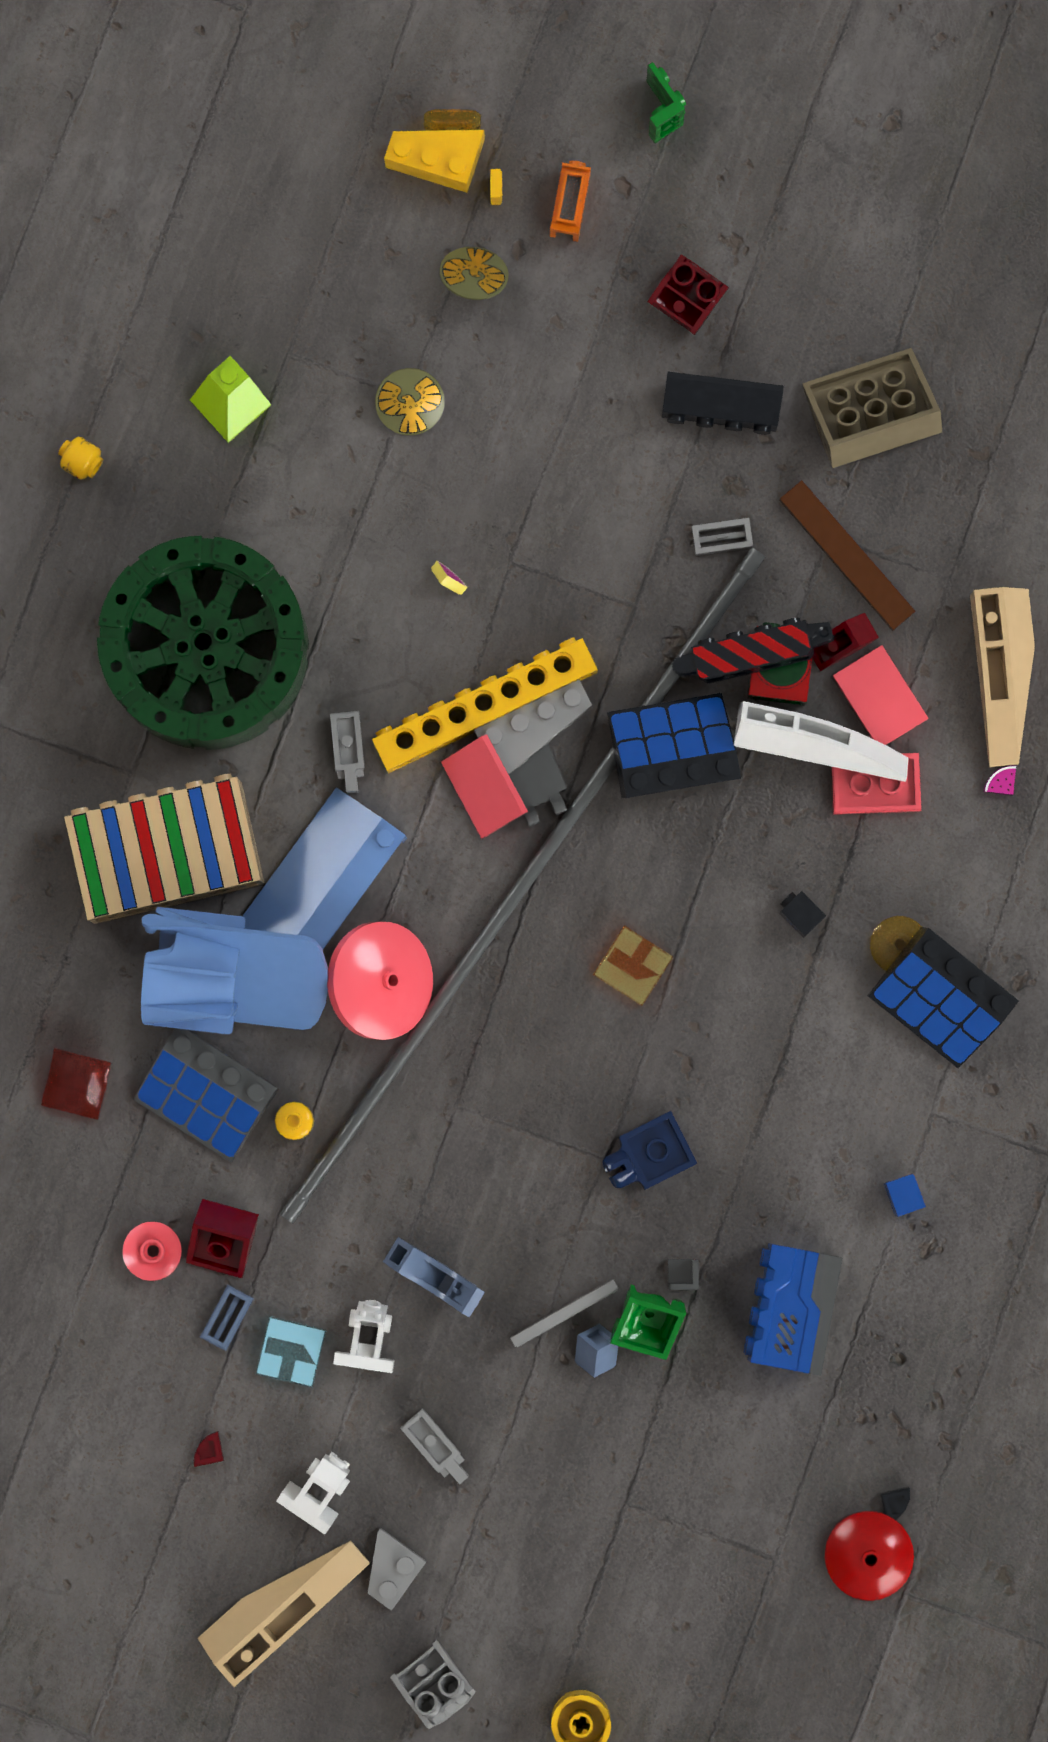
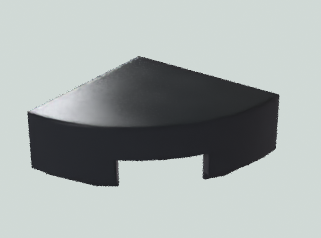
M909 1486L880 1493L886 1515L897 1520L904 1513L910 1500Z

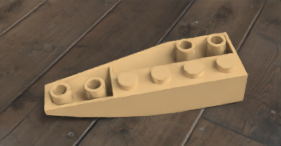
M999 587L974 590L970 595L989 768L1018 765L1035 649L1029 589Z
M350 1540L241 1598L202 1633L198 1640L213 1664L231 1685L235 1687L336 1596L370 1562Z

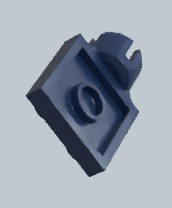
M671 1111L619 1136L621 1148L606 1156L603 1160V1167L606 1173L619 1166L623 1170L609 1178L615 1188H623L633 1182H639L644 1190L697 1164Z

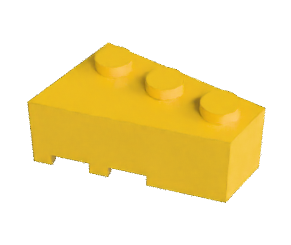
M484 130L393 131L384 157L385 167L468 193L485 141Z

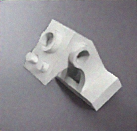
M366 1300L358 1302L357 1310L351 1309L349 1327H354L350 1353L336 1351L333 1364L387 1373L393 1372L395 1360L380 1358L384 1332L390 1333L392 1315H387L388 1305H383L376 1300ZM361 1325L378 1328L376 1345L359 1342Z
M331 1452L330 1455L325 1454L321 1461L315 1458L306 1471L310 1478L303 1488L289 1481L276 1502L323 1534L327 1533L339 1515L328 1507L327 1504L335 1493L341 1496L350 1482L346 1478L350 1472L348 1469L350 1464L338 1458V1455L334 1452ZM313 1483H316L328 1492L322 1502L308 1493Z

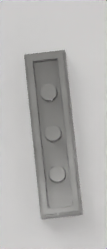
M611 1279L510 1336L514 1346L519 1347L615 1293L618 1291L615 1281Z

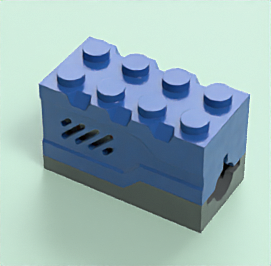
M768 1243V1249L762 1248L759 1266L765 1268L763 1278L757 1277L754 1295L759 1296L758 1306L751 1307L749 1324L754 1326L752 1337L746 1336L743 1353L748 1355L747 1360L749 1362L821 1376L842 1257Z

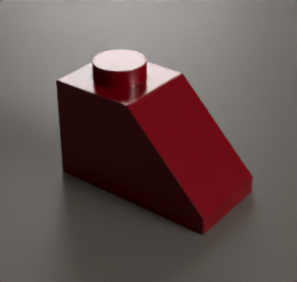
M862 613L845 620L833 628L834 641L814 648L815 653L812 658L819 670L823 671L861 650L879 637L867 615Z

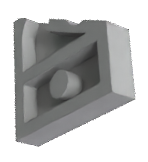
M381 1527L377 1532L368 1594L392 1611L425 1565L426 1560Z

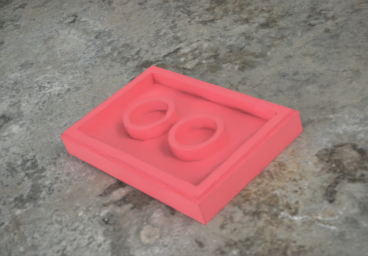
M883 645L832 676L870 738L884 745H888L929 719Z
M487 734L441 761L481 839L491 835L528 812Z
M901 753L909 758L906 782L831 767L833 815L921 812L919 753Z

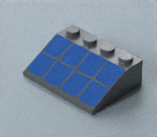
M175 1028L133 1100L232 1163L279 1088L191 1031Z

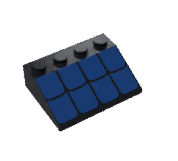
M722 693L607 712L621 798L741 779L736 746H734V739Z
M920 927L867 995L958 1069L1003 1023L1019 1002L1007 990L930 928Z

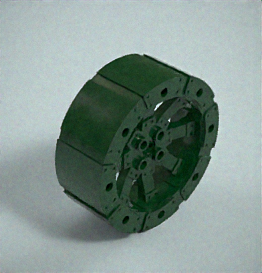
M202 536L177 538L161 543L138 557L139 560L131 567L128 565L113 583L103 603L98 622L100 627V638L97 637L99 661L105 680L116 699L147 731L162 740L185 748L194 749V747H202L206 750L233 747L252 740L267 731L277 719L279 721L295 701L302 687L308 666L306 658L307 649H309L307 626L299 603L283 575L280 576L275 566L257 551L239 542L214 536V539L203 538ZM235 557L245 558L246 562L243 565H238L235 563ZM204 567H209L215 571L223 572L221 578L222 584L214 601L211 600L205 609L201 600L197 597L192 582L194 581L192 570H204ZM170 579L173 587L176 588L181 602V617L173 614L169 616L152 607V604L145 600L154 585L157 583L161 584L165 580ZM246 583L255 591L258 590L261 593L260 596L266 603V607L258 610L259 613L242 620L239 618L230 620L231 608L239 591H242ZM127 596V602L123 604L122 601ZM282 605H288L291 609L290 613L286 616L281 615L279 612ZM201 618L202 621L199 626L194 627L191 625L192 621ZM135 621L140 624L145 623L159 630L169 641L160 644L161 647L144 652H131L128 633H131L132 624ZM226 630L228 632L227 638L224 640L218 639V631ZM261 632H275L277 644L271 661L255 658L247 654L238 645L246 641V638ZM201 637L211 638L212 644L209 649L204 651L197 649L196 644ZM179 644H188V650L185 653L178 652ZM214 657L213 665L206 666L204 664V660ZM114 661H119L122 664V669L119 672L111 670V664ZM177 665L176 677L167 693L164 692L159 699L143 689L145 686L138 676L147 673L148 670L161 666ZM227 669L234 671L238 669L253 676L259 682L248 698L245 697L235 703L233 697L230 696L226 683ZM283 672L286 675L285 681L282 683L276 682L274 679L276 673ZM200 678H203L205 684L209 686L212 695L213 711L193 714L190 711L182 710L185 704L184 700L192 685H195ZM164 712L166 720L163 723H158L155 720V715ZM231 716L234 719L233 726L225 727L223 725L225 717Z

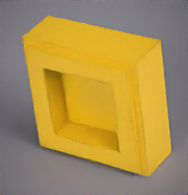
M490 169L491 205H501L502 203L501 169Z

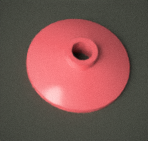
M145 1222L136 1226L129 1232L123 1244V1259L127 1268L132 1274L143 1280L156 1281L166 1278L175 1271L181 1260L182 1247L179 1237L173 1229L160 1222ZM152 1245L157 1246L159 1249V1253L155 1257L150 1256L148 1253V1249Z

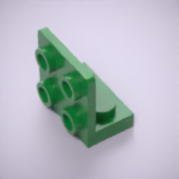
M652 62L647 66L646 82L662 104L651 113L652 117H650L648 135L656 144L683 126L686 102L678 90L674 92L669 86L668 82H670V79L662 67L657 68Z

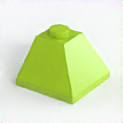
M231 356L206 377L190 399L191 403L227 443L233 440L271 406L256 384Z

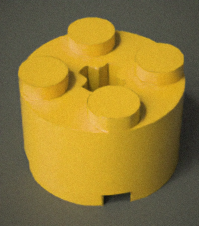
M587 1690L567 1692L557 1701L552 1711L551 1729L556 1742H607L611 1732V1718L606 1703L598 1695ZM583 1716L586 1718L588 1725H583L581 1729H578L574 1719L579 1720Z

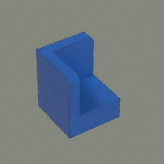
M913 1174L883 1183L896 1217L926 1207Z

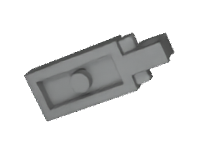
M360 712L331 713L335 771L337 772L338 779H345L347 794L359 793L357 777H364L365 770Z
M423 1408L400 1427L438 1473L440 1472L444 1478L450 1473L460 1485L469 1477L460 1465L465 1460L460 1455L461 1452Z

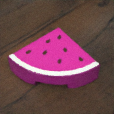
M1006 766L995 771L986 781L983 792L1012 796L1014 793L1016 766Z

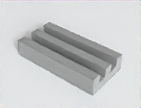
M749 518L693 525L691 527L695 556L753 548ZM744 526L745 531L699 537V532ZM746 537V541L702 548L700 545L702 543H710Z

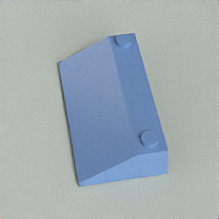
M336 787L242 916L246 919L245 929L308 936L314 938L324 949L400 843L406 841V835Z

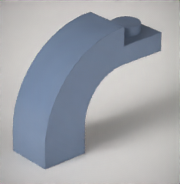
M400 1237L396 1239L383 1260V1263L430 1291L467 1317L471 1316L485 1293L462 1275Z

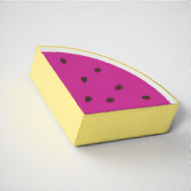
M436 561L431 567L440 584L458 595H462L468 588L454 572L441 562Z

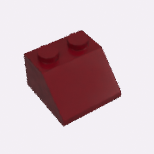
M202 1199L193 1222L186 1263L243 1278L259 1214Z

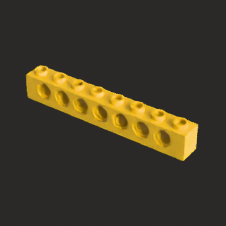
M575 637L560 643V649L550 653L549 650H545L533 657L534 662L525 666L522 662L508 668V674L498 679L496 675L491 676L480 682L482 686L473 691L470 688H466L454 695L455 700L446 704L443 700L428 707V713L421 716L414 713L402 719L403 725L394 729L391 726H387L375 733L377 737L373 738L372 741L388 774L474 733L475 729L579 679L582 681L597 674L598 669L583 638L577 641ZM559 659H566L570 662L571 668L565 673H560L554 668L555 662ZM534 671L541 672L545 680L540 685H532L528 681L529 674ZM507 684H514L519 691L515 697L507 698L502 694V688ZM482 696H486L492 701V706L486 711L479 710L475 705L477 699ZM455 709H461L466 713V718L461 723H453L449 719L450 713ZM428 722H436L440 726L439 732L434 736H428L423 732L424 725ZM403 734H408L413 738V744L407 749H402L397 745V739Z

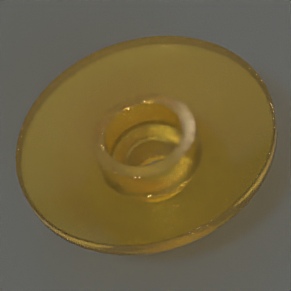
M893 916L879 923L870 939V951L876 964L887 971L902 952V950H898L895 947V941L902 939L907 945L922 926L915 920L905 916Z

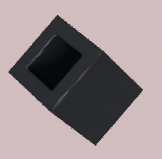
M803 891L797 896L792 892L780 903L784 909L779 914L803 938L826 917Z

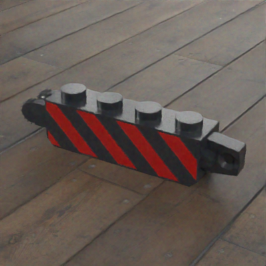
M797 617L783 621V625L773 628L771 624L754 628L755 632L743 634V631H737L727 634L726 639L715 641V638L703 639L697 642V646L691 647L692 653L675 658L672 668L678 676L689 677L697 675L705 683L711 684L811 660L815 653L814 648L834 641L830 622L808 624L806 620L801 621Z

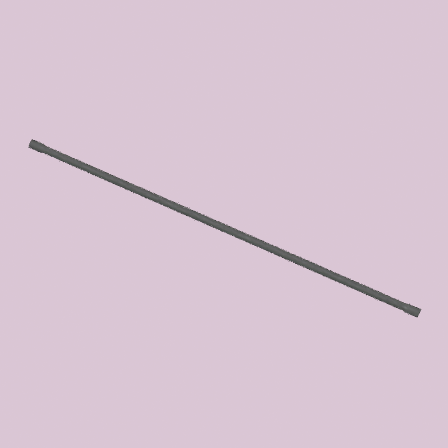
M754 548L749 550L737 567L731 580L675 658L692 653L691 647L697 646L698 641L709 636L745 583L751 579L764 561L765 556ZM672 663L641 706L658 704L663 701L680 677L673 671ZM613 746L428 1005L421 1020L411 1029L302 1185L293 1193L279 1213L283 1218L292 1224L297 1220L308 1204L312 1194L616 767Z

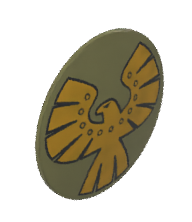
M463 247L447 254L440 265V278L443 284L452 293L462 298L483 300L494 297L505 288L508 282L509 273L504 261L495 253L484 248Z
M404 368L389 374L379 385L375 396L376 411L382 423L390 430L402 435H417L431 429L442 416L445 404L444 393L438 381L431 374L416 368Z

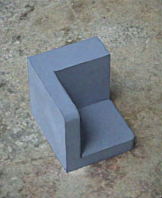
M601 1324L577 1335L575 1362L594 1378L614 1368L617 1361L618 1346L610 1344L612 1333Z

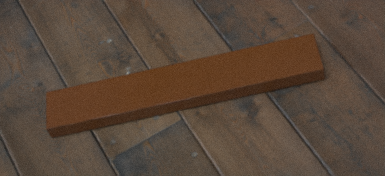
M802 480L780 498L779 501L892 631L915 613L912 606Z

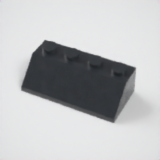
M668 371L662 418H667V422L673 424H684V421H693L699 427L712 428L713 424L725 425V429L730 431H742V428L754 429L753 432L756 434L769 435L771 431L776 432L778 427L784 386Z

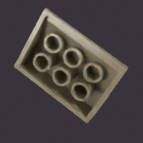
M912 348L802 383L822 445L832 468L942 433L941 410Z

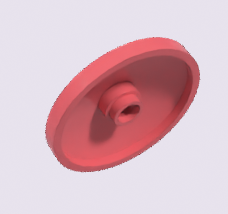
M369 922L359 925L348 932L336 946L328 967L327 988L333 1010L350 1031L364 1038L386 1040L397 1038L409 1032L425 1014L433 990L432 966L428 953L421 941L407 928L392 922Z

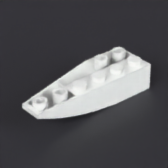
M745 701L739 704L734 746L906 782L909 758L883 743L838 724L802 713Z

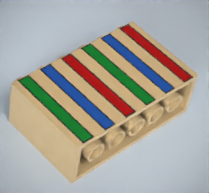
M223 774L214 777L215 782L205 784L202 780L193 781L185 784L186 789L174 790V787L157 790L156 796L146 797L145 794H138L128 797L129 802L120 804L113 800L99 804L100 809L88 810V807L71 810V815L64 818L87 920L97 924L153 911L157 907L166 908L264 885V877L242 782L238 777H232L231 774Z

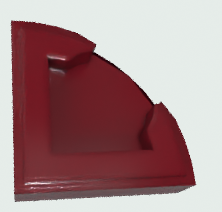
M219 1431L208 1435L201 1441L194 1455V1467L224 1461Z

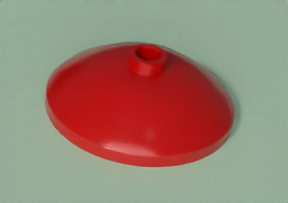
M860 1511L845 1517L833 1528L826 1542L825 1564L830 1578L841 1591L856 1599L873 1601L894 1594L905 1584L913 1568L914 1550L907 1531L897 1520L882 1512ZM867 1555H875L876 1561L873 1564L866 1563L865 1558Z

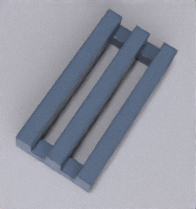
M228 1284L200 1338L227 1351L254 1298ZM231 1293L235 1297L214 1337H212L209 1333ZM240 1299L244 1300L245 1303L225 1341H219Z

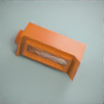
M569 161V164L562 162L550 226V237L556 238V233L558 232L573 235V241L578 242L591 176V167H586V164L583 162Z

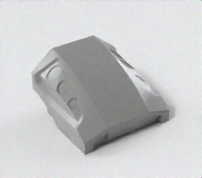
M437 1640L432 1643L433 1646L407 1668L398 1674L394 1673L390 1677L407 1703L429 1729L450 1718L465 1706L476 1692Z

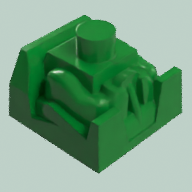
M631 1284L626 1295L622 1315L616 1319L612 1328L610 1344L667 1360L686 1315L685 1303L679 1299H673L670 1305L664 1297L637 1292L635 1285Z

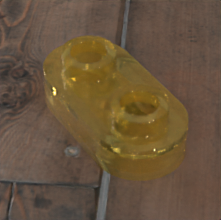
M434 109L424 114V129L426 131L480 130L481 115L477 111L468 109Z

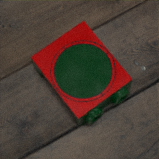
M763 623V625L771 624L772 628L780 626V624L776 623ZM812 658L808 661L751 674L747 699L805 706L808 697Z

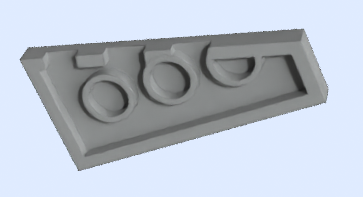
M579 679L474 731L478 738L486 734L488 735L509 775L523 765L538 750L546 746L561 731H564L592 707V704Z

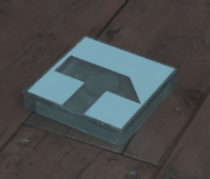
M269 1316L255 1374L313 1388L327 1329Z

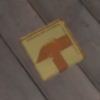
M624 925L593 973V976L640 1006H643L673 959V956Z

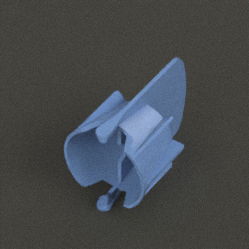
M157 907L156 913L159 915L147 914L142 917V926L145 927L147 933L153 934L160 930L159 950L146 952L141 991V1019L144 1025L231 1034L234 1022L305 1030L311 1029L319 1021L328 993V966L323 949L314 938L245 929L246 919L242 916Z

